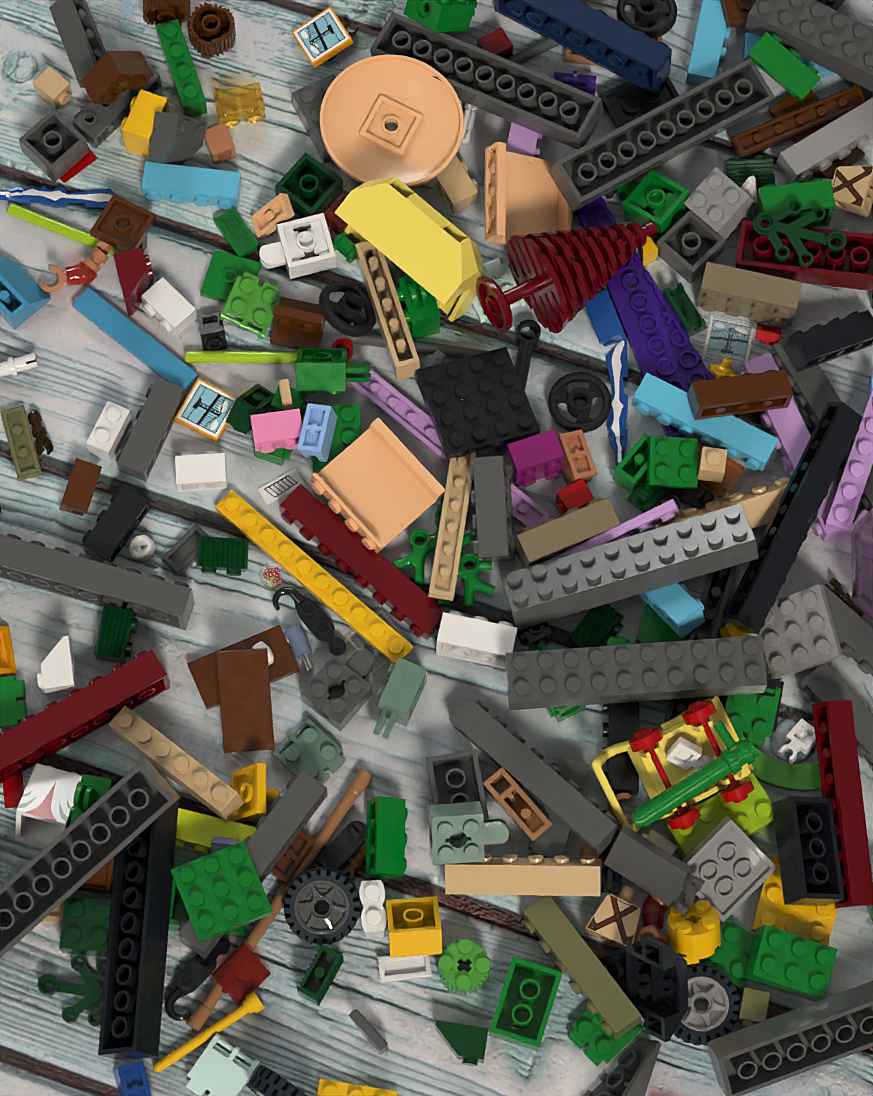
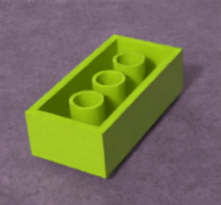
M753 773L743 778H750L754 786V790L747 794V799L739 803H734V801L724 803L720 793L697 806L701 816L694 821L695 825L685 830L680 828L671 830L667 824L664 832L669 840L678 846L677 852L682 860L726 816L749 838L754 837L774 824L772 801Z

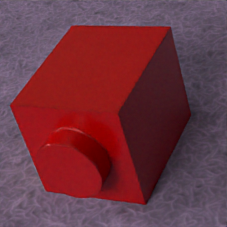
M580 479L557 492L555 506L560 515H564L565 512L572 508L581 509L586 507L595 497L584 480Z

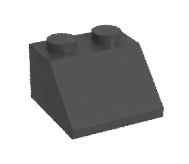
M156 111L148 159L159 163L182 166L203 146V140L206 135V122L182 114Z

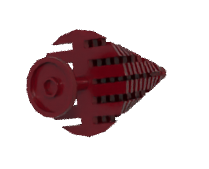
M648 221L642 226L636 222L628 223L626 227L623 224L613 225V228L606 225L599 226L598 229L587 227L584 230L577 228L570 231L559 230L556 232H542L541 234L513 235L510 237L511 240H508L507 248L509 253L507 255L517 286L503 292L493 279L489 277L479 279L476 283V291L480 305L490 323L497 331L503 333L512 327L513 317L510 305L524 298L529 308H533L538 322L545 329L548 327L549 332L557 334L586 306L587 302L597 295L596 292L600 291L607 284V281L614 277L617 270H621L625 266L627 260L636 254V249L639 250L646 244V237L657 233V226L653 221Z

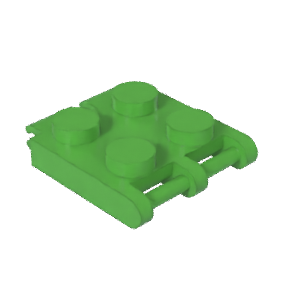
M245 271L242 277L237 276L235 278L219 319L223 321L226 319L238 325V328L241 330L245 328L259 335L258 338L263 340L274 316L275 307L281 299V296L277 295L280 288L265 280L259 286L260 278ZM227 313H230V314H232V315H234V316H236V317H238V318H240V319H242V320L239 321V320H237V319H235V318H233V317L227 315ZM247 322L261 328V331L248 325Z

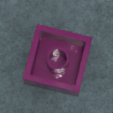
M554 429L507 444L506 459L510 461V473L516 487L521 485L522 487H528L535 484L536 480L542 478L546 480L553 479L562 472L564 454Z

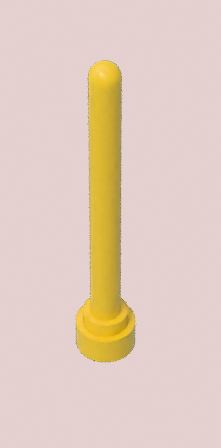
M252 991L246 995V999L242 1001L243 1004L157 1061L153 1065L154 1071H163L249 1013L251 1015L254 1012L257 1014L265 1009L255 992Z

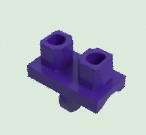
M573 71V74L554 72L555 80L595 96L597 76L578 74V71Z

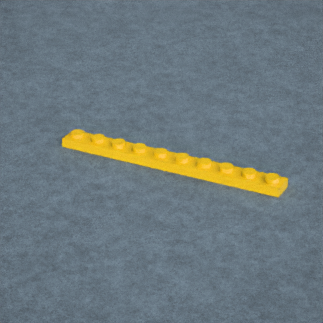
M233 490L215 506L218 513L391 663L396 664L399 657L406 659L414 651V646Z

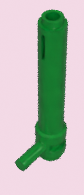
M722 721L713 725L727 749L723 750L716 759L634 810L635 813L631 817L638 828L642 826L644 828L729 774H736L742 770L741 767L743 765H750L755 762V758L759 756V753L751 740L747 738L744 741L741 739L735 742Z

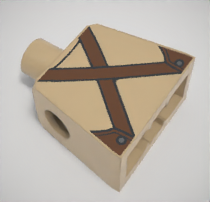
M841 166L836 168L833 179L822 178L823 180H831L836 208L864 217L869 216L873 203V166Z
M623 886L618 897L608 894L587 924L584 933L620 949L633 944L641 912L640 907L632 904L637 891L628 886Z

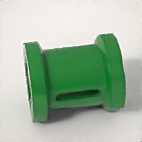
M342 232L332 244L334 251L338 250L346 257V261L350 264L356 260L355 243L348 238L346 232Z

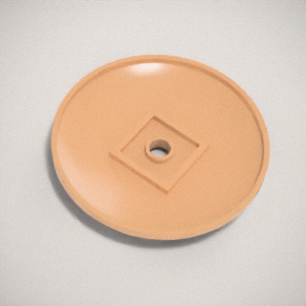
M378 55L352 64L334 79L327 89L321 105L320 132L324 146L335 164L344 173L360 183L375 179L397 177L409 188L422 185L438 176L448 167L457 154L463 136V110L452 85L433 67L407 56ZM388 122H393L398 128L395 131H388L384 125Z

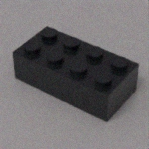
M789 796L772 803L784 905L827 906L845 900L831 798Z

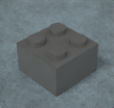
M55 109L50 111L19 139L22 152L54 183L89 153L87 139Z
M689 210L657 241L656 246L659 249L658 256L691 284L705 270L706 263H712L723 252L725 240L695 213Z

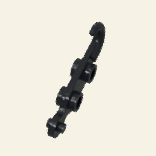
M282 587L275 592L272 599L275 610H280L278 600L281 596H290L294 600L300 620L313 636L320 641H326L329 644L331 654L340 656L345 652V641L334 635L335 627L333 622L315 601L301 595L299 591L292 587Z
M226 937L220 938L205 959L197 954L177 975L173 988L165 999L164 1004L165 1012L171 1019L182 1021L191 1016L190 1011L185 1014H177L173 1008L174 1003L179 998L197 990L217 967V958L220 955H225L230 950V941Z

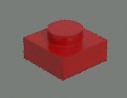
M757 323L755 339L766 345H773V343L779 342L781 336L780 327Z

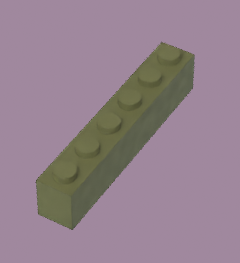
M543 896L523 910L524 920L522 923L530 934L534 932L540 939L537 941L540 948L545 954L550 952L555 959L553 964L556 969L566 973L570 979L568 983L576 995L581 993L585 998V1007L591 1015L597 1014L602 1022L599 1024L608 1036L612 1034L617 1040L642 1022L639 1011L550 896Z

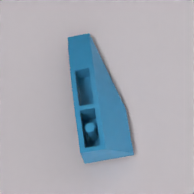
M0 254V316L15 330L49 302L51 297L17 263Z

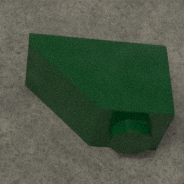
M256 384L236 398L225 422L230 424L234 430L246 435L252 430L250 415L267 413L275 394Z
M437 1020V1032L455 1057L462 1060V1064L478 1066V1063H483L489 1028Z

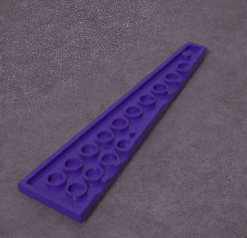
M602 197L576 210L583 230L587 227L598 229L599 226L606 225L613 228V225L617 224L615 217L607 208ZM636 253L631 259L627 260L621 270H617V273L610 281H607L606 288L642 378H644L646 373H649L688 393L692 382L699 379L711 380L715 378L707 370L702 362V357L694 349L689 341V336L680 326L676 315L648 270H645L640 262V257ZM661 424L666 437H686L677 428Z

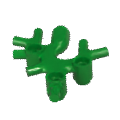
M444 494L440 498V504L437 505L435 513L436 532L429 535L423 529L413 531L410 535V548L412 551L409 555L393 561L394 566L398 570L412 566L414 568V583L416 584L424 583L425 558L436 549ZM474 531L463 535L457 577L464 579L465 607H474V592L476 590L492 595L496 587L484 582L477 576L481 570H492V561L479 560L474 554L468 553L463 555L462 549L466 544L477 539ZM419 541H421V542H423L424 544H423V545H417L416 543L419 542ZM472 566L473 569L468 570L465 567ZM434 598V601L440 607L447 608L452 606L454 598L453 601Z

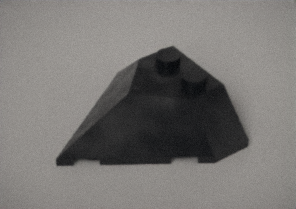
M646 937L599 958V961L604 967H607L609 974L641 1014V1017L644 1019L643 1027L646 1031L664 1042L669 1041L689 1009L687 961L670 947L651 937Z

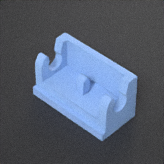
M307 404L297 450L301 451L307 459H310V456L313 455L322 462H327L338 417L332 406Z

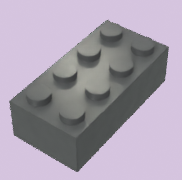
M504 456L473 458V465L469 466L470 479H474L475 489H471V502L476 505V514L472 515L473 529H477L478 538L474 539V552L478 554L480 559L491 560L492 562L516 560L510 461Z

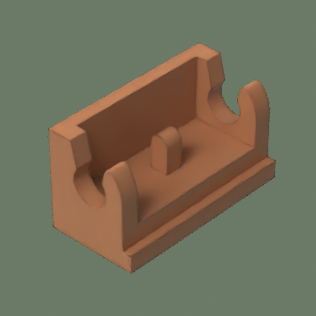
M582 429L559 434L557 438L564 454L562 474L567 487L580 479H583L586 484L589 483L598 473Z

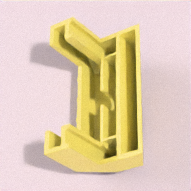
M397 177L369 180L351 190L335 211V214L348 224L344 232L353 234L360 240L359 243L369 241L437 299L438 309L440 308L449 315L448 319L451 322L468 312L477 296V281L486 277L479 246Z

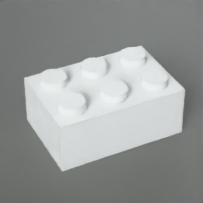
M456 611L443 612L437 637L436 655L506 669V653L514 652L517 628L513 627V624L500 621L497 624L488 622L487 618L480 616L468 618Z

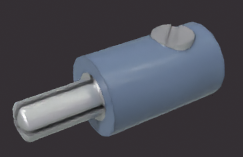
M299 624L284 631L285 638L295 659L302 660L306 672L313 671L314 666L309 657L313 651L302 626Z

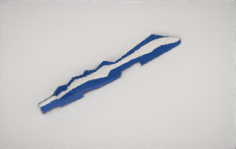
M17 186L6 191L0 190V200L16 204L31 205V203H39L57 207H66L69 203L86 204L85 208L104 209L115 193L110 188L68 193L63 187L50 190L45 186L41 188L35 186L21 188Z
M622 340L605 356L613 391L611 396V412L607 418L610 423L607 430L611 435L609 444L614 450L615 465L617 466L624 458L628 429H625L628 413V395L624 393L623 378H628L626 340Z

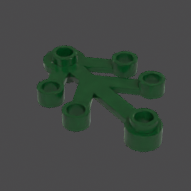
M791 200L787 206L773 214L768 211L759 212L753 219V228L758 234L767 236L775 249L774 255L778 261L787 260L790 250L782 244L776 232L787 236L799 256V265L804 268L811 266L814 257L806 250L800 238L826 245L832 252H840L846 245V236L840 231H833L826 235L803 228L812 222H821L824 219L826 211L821 206H815L811 212L789 224L779 221L789 215L797 216L800 214L802 204L798 200ZM792 204H795L798 206L799 210L792 211L790 209V206ZM814 211H820L822 217H815ZM767 221L769 223V226L767 228H764L761 226L760 222ZM838 240L840 245L835 247L831 244V241ZM785 250L787 255L781 257L778 251ZM803 256H808L810 258V262L804 263L801 258Z
M80 955L73 957L71 966L74 971L80 973L88 985L60 982L52 974L42 975L37 982L39 991L45 996H52L56 992L86 996L72 1007H66L63 1010L62 1018L68 1024L75 1023L79 1014L101 998L103 999L104 988L88 968L86 959ZM102 959L97 963L96 968L100 975L105 976V972L100 970V966L106 963V959ZM77 960L84 961V965L81 968L74 966ZM53 982L54 986L51 990H45V983ZM102 1008L99 1011L94 1010L89 1013L88 1022L91 1026H101V1019L98 1023H93L91 1018L95 1014L101 1016ZM68 1011L75 1012V1016L71 1020L65 1017Z

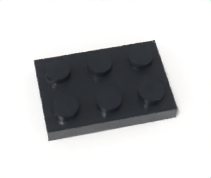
M668 77L656 95L627 81L601 93L599 98L602 99L606 112L616 129L680 95Z

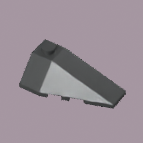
M639 1037L618 1059L619 1065L609 1075L605 1072L600 1077L602 1082L592 1092L588 1090L583 1096H645L661 1043L656 1040Z

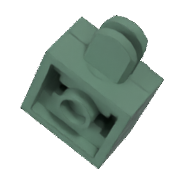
M400 657L396 664L391 663L386 675L388 677L386 687H380L376 700H378L376 706L379 707L380 717L373 734L379 735L386 719H389L383 733V738L387 740L395 723L407 727L427 682L426 668Z
M480 801L428 805L429 846L433 865L484 862V845L503 844L508 840L509 831L506 822L502 818L484 819Z

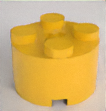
M698 900L693 902L685 915L679 913L674 905L670 908L668 932L669 946L677 954L686 955V959L699 960L712 956L715 953V949L717 947L720 948V916L709 901Z

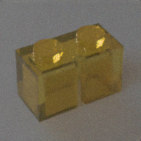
M259 83L213 91L219 125L225 123L230 128L238 125L240 121L245 120V122L256 123L266 118L265 105Z

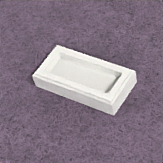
M390 955L377 956L380 983L432 977L429 955L390 958Z

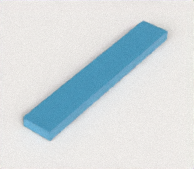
M89 287L72 304L75 310L163 380L183 387L186 391L198 378V374Z

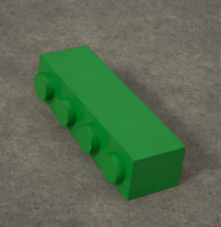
M176 19L155 25L158 42L183 115L193 118L207 114L206 100L179 20Z

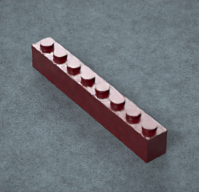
M301 484L280 504L281 517L286 523L296 525L300 529L299 533L307 541L313 540L318 545L317 549L325 557L330 555L342 572L347 573L348 571L355 577L353 580L360 588L370 590L373 593V599L380 605H387L391 609L390 613L398 621L404 620L410 626L409 630L416 637L420 638L422 636L427 641L440 627L443 612H447L380 553H376L374 549L369 550L363 544L362 537L356 532L351 531L338 516Z
M828 700L812 704L822 798H831L845 899L836 902L835 909L873 905V879L852 700Z

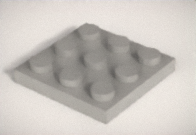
M818 584L776 600L766 617L765 625L759 632V635H762L763 650L772 680L777 681L843 657L823 585Z
M728 816L682 860L683 863L691 867L690 874L705 880L696 896L700 900L709 901L711 906L718 911L722 922L777 869L774 863Z

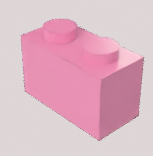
M300 409L250 415L255 452L270 453L277 448L285 447V449L291 450L298 447L302 429Z

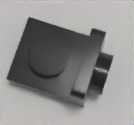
M221 311L197 315L203 351L227 348L223 320L219 319Z

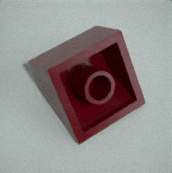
M142 247L113 254L128 316L134 315L142 302L141 295L151 288L149 279L154 278L149 255L143 254Z

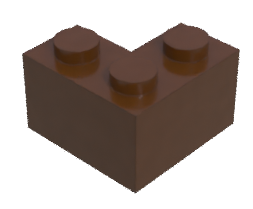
M107 51L84 76L81 83L93 104L109 105L117 100V96L123 89L140 90L144 88L154 73L141 51Z

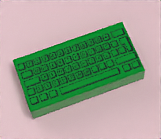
M234 207L213 219L214 224L236 256L243 258L260 248L259 243Z

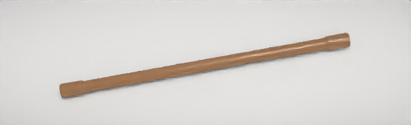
M360 769L353 778L347 791L315 836V841L288 881L282 884L271 900L270 906L273 914L256 922L204 1000L196 1007L186 1022L189 1027L197 1032L200 1031L211 1015L214 1006L282 909L286 891L292 880L298 874L310 868L357 797L362 794L373 778L367 771Z

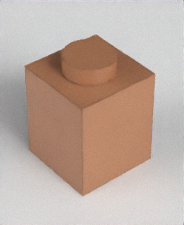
M213 124L206 129L204 142L213 164L216 165L236 158L235 145L226 124Z

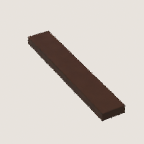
M857 84L731 136L730 141L738 156L744 159L829 124L865 103L867 99Z

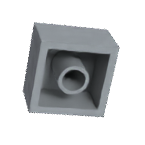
M717 167L712 170L684 202V205L689 210L695 213L724 240L757 205L750 195Z

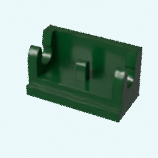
M681 282L677 284L674 290H671L670 287L663 290L664 298L679 320L680 326L689 337L707 329L704 318H701Z

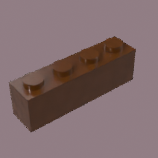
M785 369L777 371L768 370L755 374L745 373L741 376H722L711 380L699 379L691 383L687 398L694 420L787 408L792 399L793 391Z

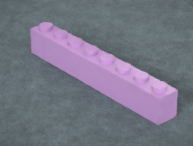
M770 352L744 362L740 376L745 373L755 374L768 370L777 371L779 369ZM793 398L787 408L760 411L762 414L760 419L764 428H768L771 435L779 439L775 450H779L782 456L781 464L785 471H789L791 477L811 438ZM833 481L829 487L828 495L823 500L818 510V515L812 523L815 535L820 536L822 542L845 534L825 526L837 491Z

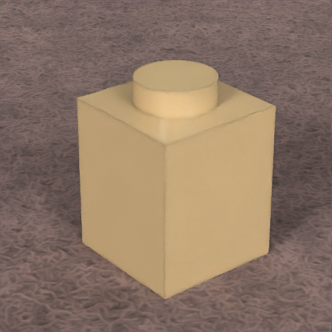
M50 66L33 81L35 92L55 110L61 105H65L71 98L72 90L70 83Z
M703 446L699 459L697 479L722 483L727 450Z

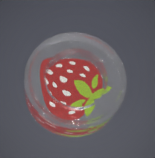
M269 562L260 569V581L265 587L277 588L284 582V570L278 563Z

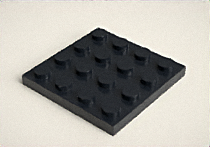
M506 347L415 370V379L447 460L538 435L541 431Z

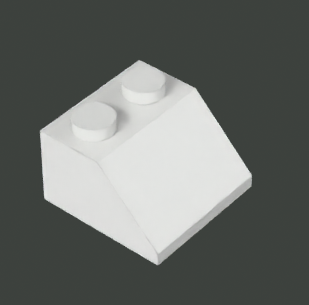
M69 636L62 637L41 663V673H37L42 695L46 694L49 702L63 700L70 691L78 688L74 650Z

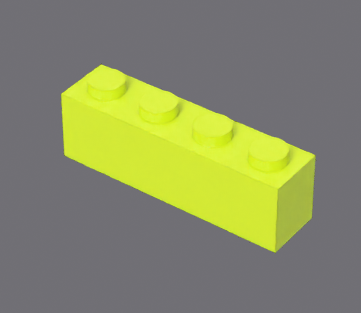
M178 808L175 848L183 849L184 846L194 848L193 851L198 854L208 855L209 852L212 853L211 841L213 837L238 839L240 843L246 837H252L257 829L253 826L233 821L226 822L221 818Z

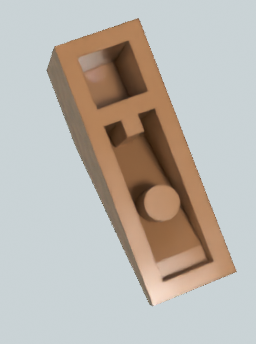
M503 767L483 783L484 789L533 842L552 826L548 818Z

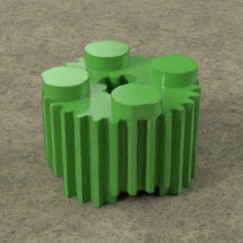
M470 939L456 940L455 944L452 942L451 946L447 945L446 950L443 949L442 954H440L438 961L441 984L444 983V988L448 987V991H453L454 994L456 992L459 995L461 993L466 995L468 992L470 995L472 992L477 993L478 989L481 990L482 986H485L490 973L488 953L484 952V948H480V944L475 945V941L472 942ZM459 964H469L470 971L467 972L465 970H462L460 972L458 970L460 967Z

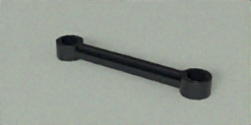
M530 319L520 322L516 333L519 348L515 369L524 391L526 389L533 347L538 344L541 336L540 325ZM525 327H530V330L534 331L536 337L527 340L519 332ZM496 446V454L506 458L507 452H503L500 446Z

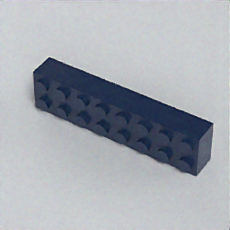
M495 0L496 12L546 38L554 40L557 44L654 95L658 93L670 75L672 49L667 44L657 42L646 33L632 29L625 22L609 17L604 11L588 6L583 0Z

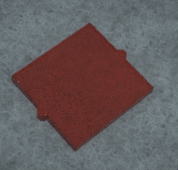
M242 943L211 976L222 987V992L228 994L240 1006L242 1001L246 999L245 996L254 991L271 973L260 962V957L254 955Z

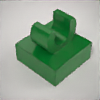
M642 480L630 494L627 501L645 513L656 505L657 499L662 493L652 486H647V482Z

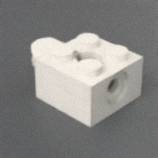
M324 213L277 224L279 242L263 245L259 251L260 262L265 268L270 269L286 265L290 279L336 268V255Z

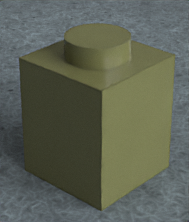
M745 987L741 993L740 1010L736 1022L742 1023V1027L746 1028L765 1021L770 993Z

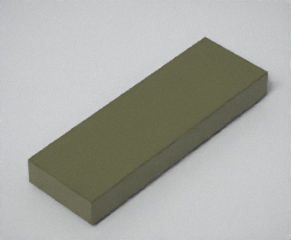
M24 405L0 411L18 481L43 475Z

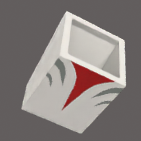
M36 763L16 809L15 841L45 848L71 825L69 820L70 809L72 806H75L73 798L76 785L79 781L81 782L82 776L75 772H67L49 765L45 766Z

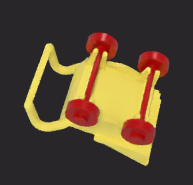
M711 696L704 701L700 700L689 705L688 710L661 724V731L658 727L653 729L646 727L634 733L636 737L607 747L592 761L591 766L622 829L626 825L637 833L640 828H638L634 820L629 825L601 768L602 765L610 757L627 751L650 799L654 798L697 771L692 766L687 771L666 760V752L679 737L701 747V755H708L714 759L719 757L721 752L727 749L713 725L722 721L735 742L739 741L718 696ZM743 765L741 767L742 770L736 774H729L658 820L667 818L666 821L671 830L679 828L685 830L695 825L694 821L701 816L697 805H689L705 799L721 790L720 796L724 803L732 801L739 803L747 799V794L754 790V786L750 778H742L751 774V770H753L752 765Z

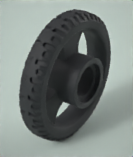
M619 0L616 14L618 20L625 22L636 31L646 33L653 39L657 38V36H663L672 29L677 18V5L675 0H661L663 2L660 4L658 0ZM626 5L635 8L634 24L625 14ZM658 15L668 16V19L662 25L649 28L657 23Z
M334 281L326 285L319 295L321 314L328 324L338 332L351 337H360L369 333L375 326L377 319L370 298L358 286L345 281ZM332 292L344 293L338 302H333L329 299V295ZM363 309L366 313V319L360 315Z
M574 372L561 377L553 385L548 398V407L552 418L560 427L570 432L582 429L583 433H588L589 431L596 430L607 420L612 405L611 394L606 384L600 378L585 372ZM573 382L589 384L588 389L576 387L570 393L566 392L563 387ZM596 397H602V411L593 420L588 415L591 411L592 401ZM577 399H582L586 402V404L583 406H578L574 403V401ZM557 404H567L569 414L577 418V421L574 423L565 419L559 412Z

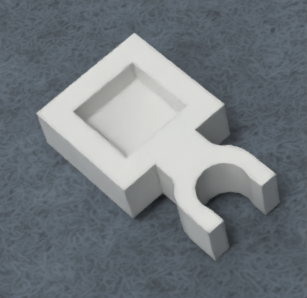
M801 718L786 735V741L789 744L781 747L778 751V756L782 757L786 752L792 753V756L789 757V764L792 765L797 759L799 751L806 755L816 744L814 727Z
M679 737L666 752V760L687 771L691 766L698 770L714 760V758L708 755H701V747L682 737Z

